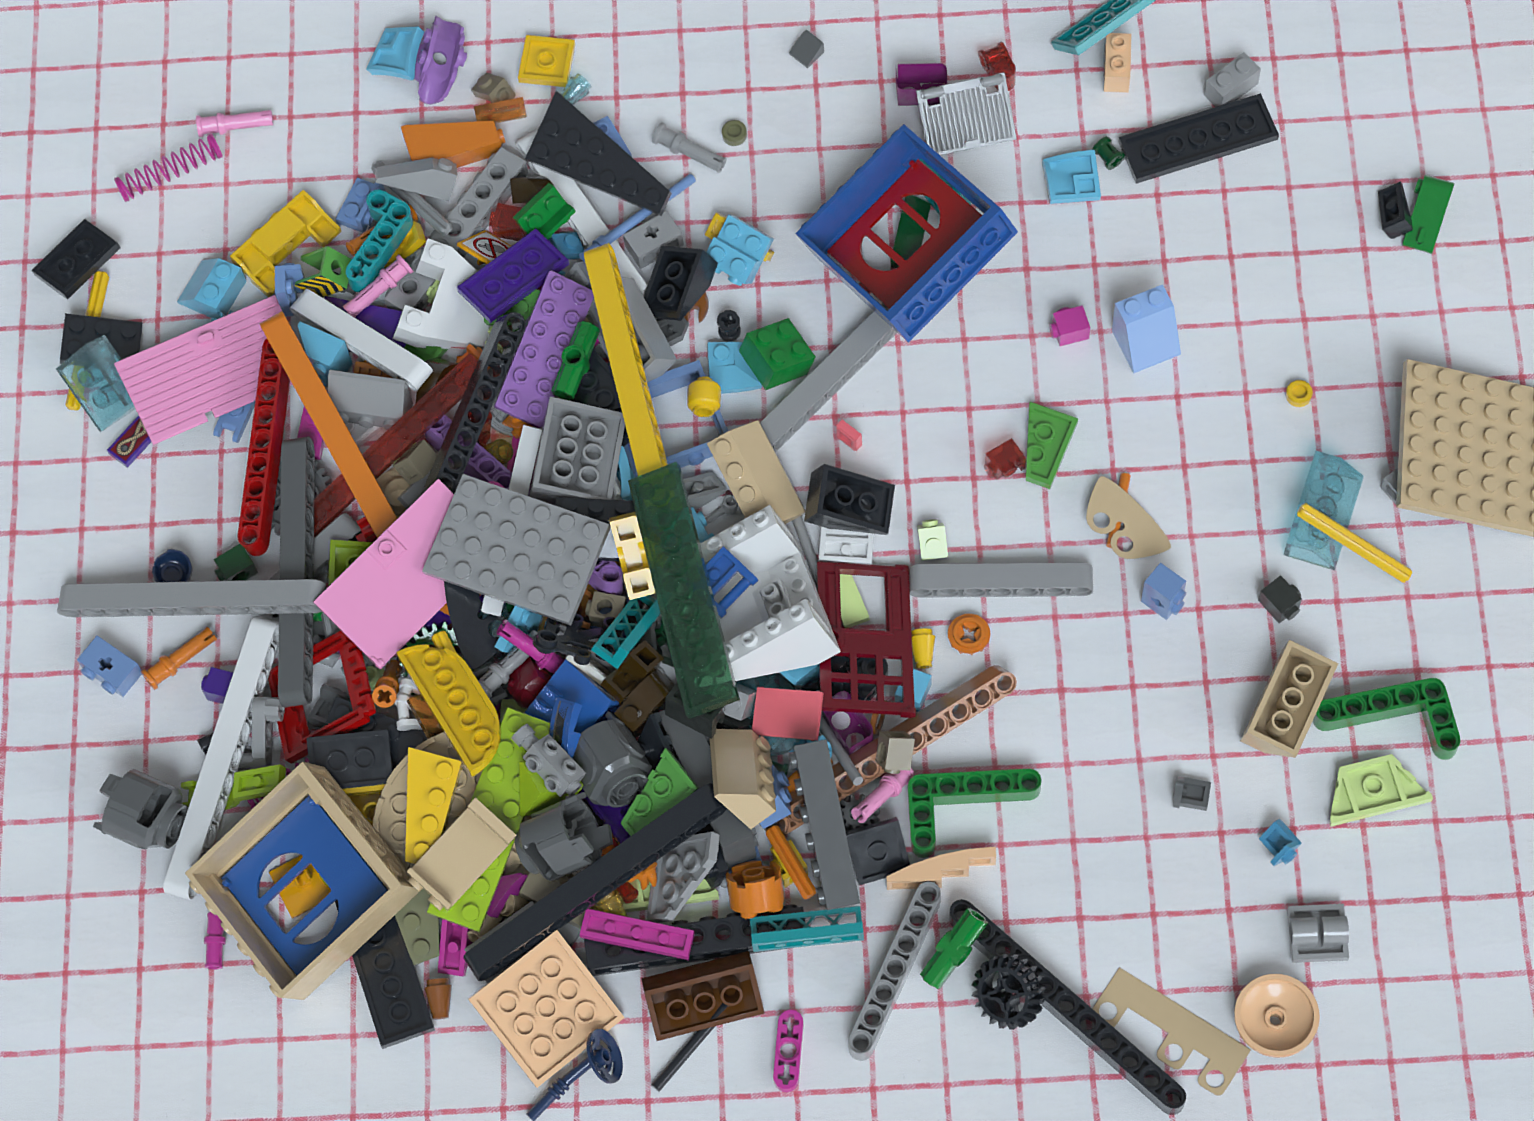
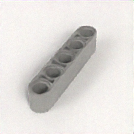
M347 513L337 517L314 538V580H319L328 572L330 540L358 541L356 536L361 533V529L357 522ZM280 570L269 580H280ZM268 614L272 618L279 616V614Z

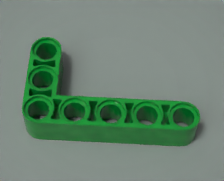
M1427 678L1324 699L1321 701L1313 719V724L1317 729L1330 731L1421 712L1432 751L1436 757L1442 760L1451 759L1456 754L1461 742L1446 687L1437 678ZM1425 691H1435L1438 697H1429ZM1399 696H1408L1412 702L1404 703L1400 700ZM1381 701L1385 707L1377 708L1372 702ZM1354 706L1358 709L1359 713L1352 714L1347 711L1346 707ZM1320 712H1329L1333 718L1325 719L1321 717ZM1440 715L1445 719V722H1436L1433 716ZM1447 740L1451 742L1453 747L1446 748L1441 745L1440 741Z
M1034 769L918 774L913 776L908 782L912 852L920 858H926L935 851L934 805L1034 800L1041 791V775ZM1029 780L1033 781L1036 786L1027 789L1022 783ZM1005 782L1009 787L1006 790H999L995 787V784ZM972 783H977L982 788L974 792L969 790L968 786ZM943 785H951L954 791L945 793L940 788ZM917 786H923L927 789V792L917 794L913 789ZM925 812L929 817L926 820H918L915 818V814ZM920 838H927L930 844L923 847L919 846L916 841Z

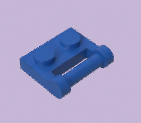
M723 546L686 586L722 619L727 614L726 610L750 585L754 586L759 580ZM738 572L743 578L717 603L713 597Z

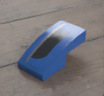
M557 697L551 717L549 735L573 759L581 734L574 732L582 705Z

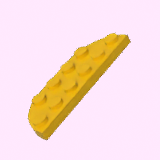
M423 644L397 651L399 660L470 775L472 777L475 776L493 759L501 739L500 720L492 702L465 660L452 650L433 648Z

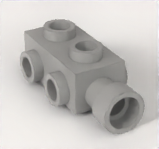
M528 724L522 726L511 739L518 747L522 746L527 751L523 756L527 768L531 772H537L544 780L547 790L556 792L559 797L566 793L568 795L575 794L582 786L579 782L585 776V771L549 734L539 740L534 735L535 731Z

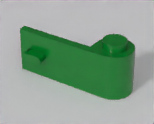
M1425 175L1424 179L1418 178L1414 193L1418 194L1411 216L1413 230L1406 233L1402 246L1430 254L1433 253L1455 183Z

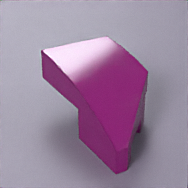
M516 873L501 876L487 915L498 918L509 896L519 895L528 875Z

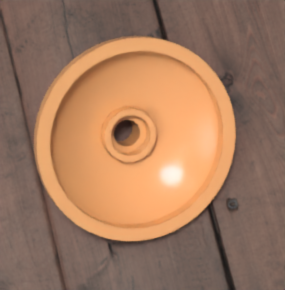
M1268 974L1252 980L1240 992L1235 1004L1234 1020L1239 1035L1250 1048L1262 1055L1280 1058L1297 1054L1311 1043L1318 1030L1320 1014L1314 995L1302 982L1283 974ZM1277 1017L1280 1023L1277 1025L1272 1024L1270 1018Z

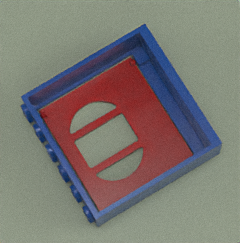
M903 124L873 153L872 157L863 166L855 171V174L844 185L838 188L837 192L826 203L821 205L819 210L795 234L820 262L909 343L1018 231L997 204ZM920 159H922L926 164H928L943 179H945L951 186H953L959 193H961L967 200H969L975 207H977L983 213V215L980 214L974 207H972L949 185H947L941 178H939L933 171H931L925 164H923L920 161ZM923 195L934 200L940 211L939 227L934 228L903 200V197ZM894 205H897L931 235L908 260H904L871 230ZM868 237L899 267L889 271L870 267L862 255L863 238ZM829 253L838 263H840L851 275H853L859 281V284L826 254ZM870 293L878 298L889 310L887 311Z

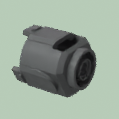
M608 711L605 714L607 721L599 722L581 733L573 760L586 773L581 780L583 784L582 789L592 803L602 806L623 807L632 803L636 796L641 794L648 782L647 778L651 773L652 766L645 757L646 753L629 728L615 714Z
M136 769L127 772L123 778L109 774L100 788V793L109 797V800L104 810L102 822H95L93 827L100 830L103 834H108L137 848H171L179 838L188 811V807L181 804L183 798L181 790Z
M585 792L569 795L565 800L531 814L532 819L520 823L519 831L516 833L515 847L521 863L530 873H540L543 878L555 881L591 865L601 858L603 849L613 844L611 826L606 824L599 827L591 810L581 800L587 797Z

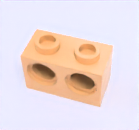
M1110 33L1106 36L1104 92L1129 93L1131 34Z

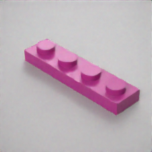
M587 909L579 935L580 938L688 960L695 933L693 930Z

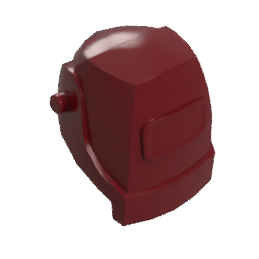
M529 656L510 674L507 689L517 705L527 710L553 674L545 668L537 667L536 660Z

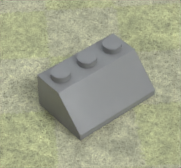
M329 370L328 394L345 424L355 423L365 428H372L373 426L384 427L389 431L407 430L413 402L406 380Z

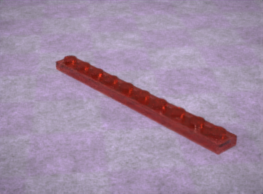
M470 353L362 454L376 479L462 399L478 362ZM342 474L314 499V538L356 499Z

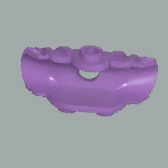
M435 16L431 28H426L415 64L414 79L419 82V100L429 105L442 102L447 97L456 79L458 67H463L467 58V53L464 52L463 47L465 40L464 27L457 23L444 21ZM433 54H443L446 58V63L443 65L437 64L433 60Z

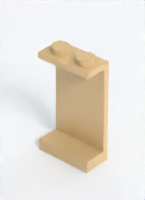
M474 798L459 818L421 859L407 871V875L410 876L407 881L418 892L424 889L430 895L428 901L439 911L442 908L449 911L516 838V834L477 798Z

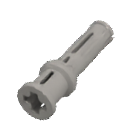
M660 123L653 134L652 143H659L669 148L674 154L680 152L718 173L722 171L721 168H724L726 164V158L686 139L684 133H677L667 128L664 123Z
M532 630L528 636L534 638L538 633ZM515 647L498 664L494 663L489 666L490 670L478 680L489 699L502 683L506 684L509 681V675L529 655Z

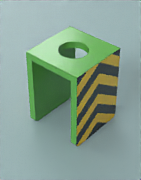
M329 246L301 256V261L320 270V273L296 281L295 286L303 291L309 289L322 298L347 289L346 268L352 260L351 258ZM341 267V272L339 275H336L332 271Z

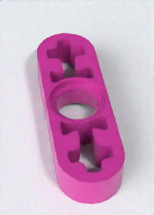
M795 1010L784 1011L778 1019L773 1079L776 1088L782 1092L793 1091L799 1083L804 1023L801 1014ZM791 1017L794 1018L795 1023H799L793 1026L792 1033L793 1037L798 1036V1039L787 1037L788 1028L783 1023L788 1022ZM785 1044H792L796 1047L797 1052L793 1057L785 1058L781 1055V1048ZM780 1062L790 1065V1077L794 1078V1080H789L788 1085H784L782 1079H778L784 1076L785 1070L784 1065L779 1066Z

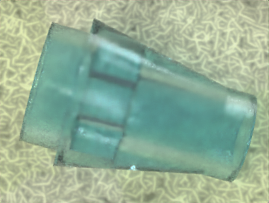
M577 73L574 77H570L561 95L574 105L590 93L589 89L592 86L583 76Z

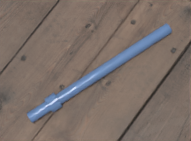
M692 174L687 175L668 189L672 193L669 201L696 182ZM643 208L605 236L600 235L593 240V244L584 251L606 243L611 244L653 212ZM583 251L579 254V256L582 259V261L585 262Z

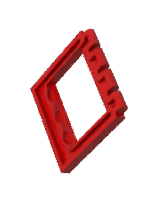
M342 631L313 645V665L340 651L353 711L309 734L303 705L285 707L283 720L277 721L285 761L291 764L308 755L307 737L349 733L370 722L369 717L376 713L372 694H370L371 688L368 674L365 672L366 666L363 653ZM278 665L271 669L268 677L272 697H278Z

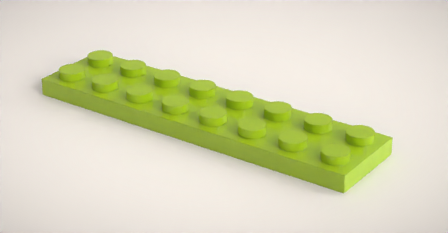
M507 708L501 723L499 747L493 759L483 769L471 802L474 798H477L516 834L519 831L520 823L524 820V817L520 816L519 761H525L523 756L527 751L522 746L518 747L511 738L522 726L528 724L535 731L534 735L540 740L550 734L551 723ZM515 839L449 911L444 908L439 911L430 903L427 913L480 933L514 846Z

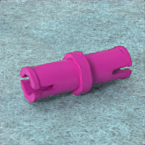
M209 912L207 913V936L204 937V944H206L205 968L217 970L223 968V945L226 944V938L223 937L224 929L221 926V919L217 914L214 915Z

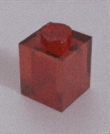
M497 204L496 211H492L489 218V226L492 227L493 234L496 237L519 241L525 237L526 234L513 219L522 207Z

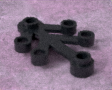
M576 613L572 624H566L567 628L564 635H557L560 632L562 622L547 618L544 630H540L534 636L532 643L543 654L558 651L574 656V661L579 665H588L592 655L589 650L596 644V642L590 640L600 638L615 620V617L605 618L600 628L577 632V630L581 629L584 618ZM615 630L617 637H621L623 630ZM566 644H571V645H574V646H577V647H581V648H575V647H572V646H569V645H566ZM602 644V647L613 654V648L610 645ZM595 654L598 659L605 661L600 656Z

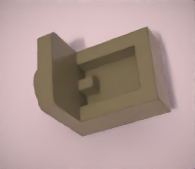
M487 72L478 79L475 86L471 89L475 97L490 101L495 109L500 112L516 96L505 78Z

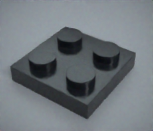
M897 817L846 832L850 856L859 886L886 878V876L910 865Z

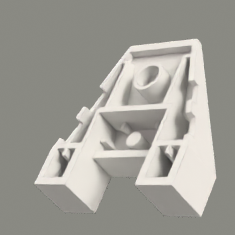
M429 238L427 239L416 273L440 281L430 312L427 313L405 305L393 339L417 348L438 346L441 349L461 347L466 350V347L471 344L475 349L480 347L483 350L485 341L489 337L488 329L493 325H486L484 317L457 291V286L475 274L477 270L453 247Z

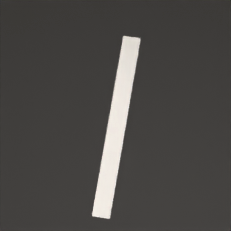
M523 425L509 490L528 496L542 433L541 429ZM484 596L481 612L501 616L504 602Z

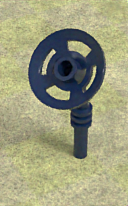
M596 1029L589 1034L586 1044L588 1057L562 1078L558 1077L556 1079L557 1083H552L553 1087L549 1086L547 1088L548 1092L526 1113L532 1121H535L556 1099L559 1100L561 1098L560 1095L565 1094L564 1090L568 1091L570 1089L569 1085L591 1068L597 1077L607 1084L615 1083L621 1078L623 1072L622 1055L615 1039L610 1033L603 1029ZM600 1039L607 1045L608 1049L600 1045ZM612 1062H613V1071H612V1074L610 1075L609 1072H610V1070H611Z

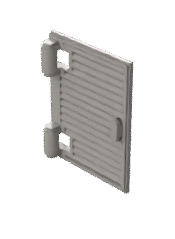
M1005 72L988 77L940 85L935 88L916 90L925 142L939 155L1017 139ZM998 85V92L987 94L986 87ZM939 97L940 104L928 106L927 99Z

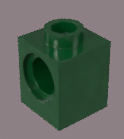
M241 544L213 559L217 566L214 572L220 581H246L258 574L253 561Z

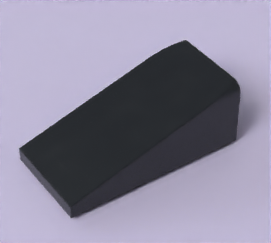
M1401 181L1378 191L1382 230L1390 239L1412 231V219Z

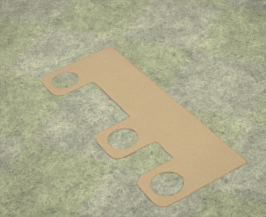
M1120 967L1092 1008L1099 1014V1008L1103 1003L1110 1002L1114 1004L1117 1008V1015L1111 1020H1106L1113 1027L1117 1025L1127 1008L1169 1033L1157 1051V1058L1173 1069L1182 1068L1193 1049L1210 1059L1198 1077V1083L1217 1096L1225 1092L1251 1049ZM1177 1044L1182 1048L1183 1056L1180 1060L1173 1062L1166 1058L1165 1049L1168 1045ZM1211 1070H1218L1223 1074L1224 1083L1220 1087L1213 1088L1206 1082V1075Z

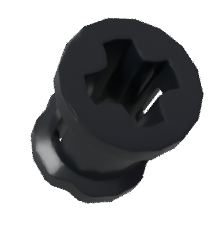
M725 310L717 317L718 334L726 342L737 340L741 334L740 318L735 311Z

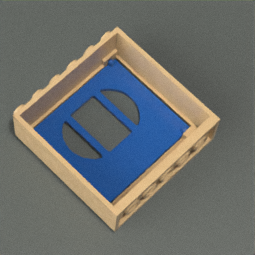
M301 762L185 872L186 876L190 879V887L196 893L203 896L206 900L205 906L214 915L217 914L221 919V926L225 932L233 935L238 941V949L252 959L255 971L262 977H266L271 984L269 988L273 994L279 998L305 1000L419 893L407 881L410 878L407 875L408 870L327 769L306 762ZM288 853L302 854L303 858L260 898L259 884L266 867L281 855ZM312 864L331 888V892L288 933H285L266 906L306 867ZM338 899V916L332 930L323 939L315 943H295V938Z

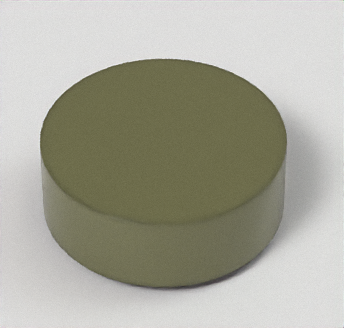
M731 120L725 123L722 127L724 142L730 146L743 144L747 138V129L744 123L738 120Z

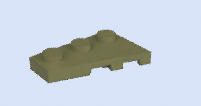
M424 889L395 914L413 965L440 956L439 918L427 913L430 905L428 901L430 895Z

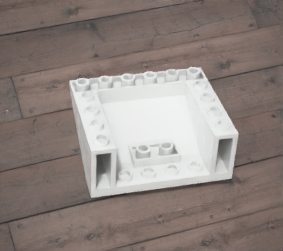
M770 505L656 569L663 591L665 589L673 595L668 603V607L694 681L699 688L818 665L841 652L798 541ZM724 546L759 581L754 586L750 585L726 610L727 614L721 619L686 585ZM737 572L713 599L719 603L743 577Z

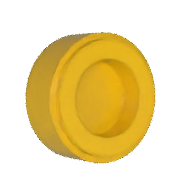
M1303 380L1291 382L1286 390L1288 403L1294 407L1306 406L1312 398V387Z

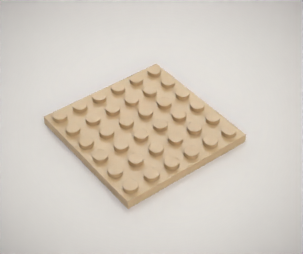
M1407 359L1403 363L1396 507L1534 537V387Z

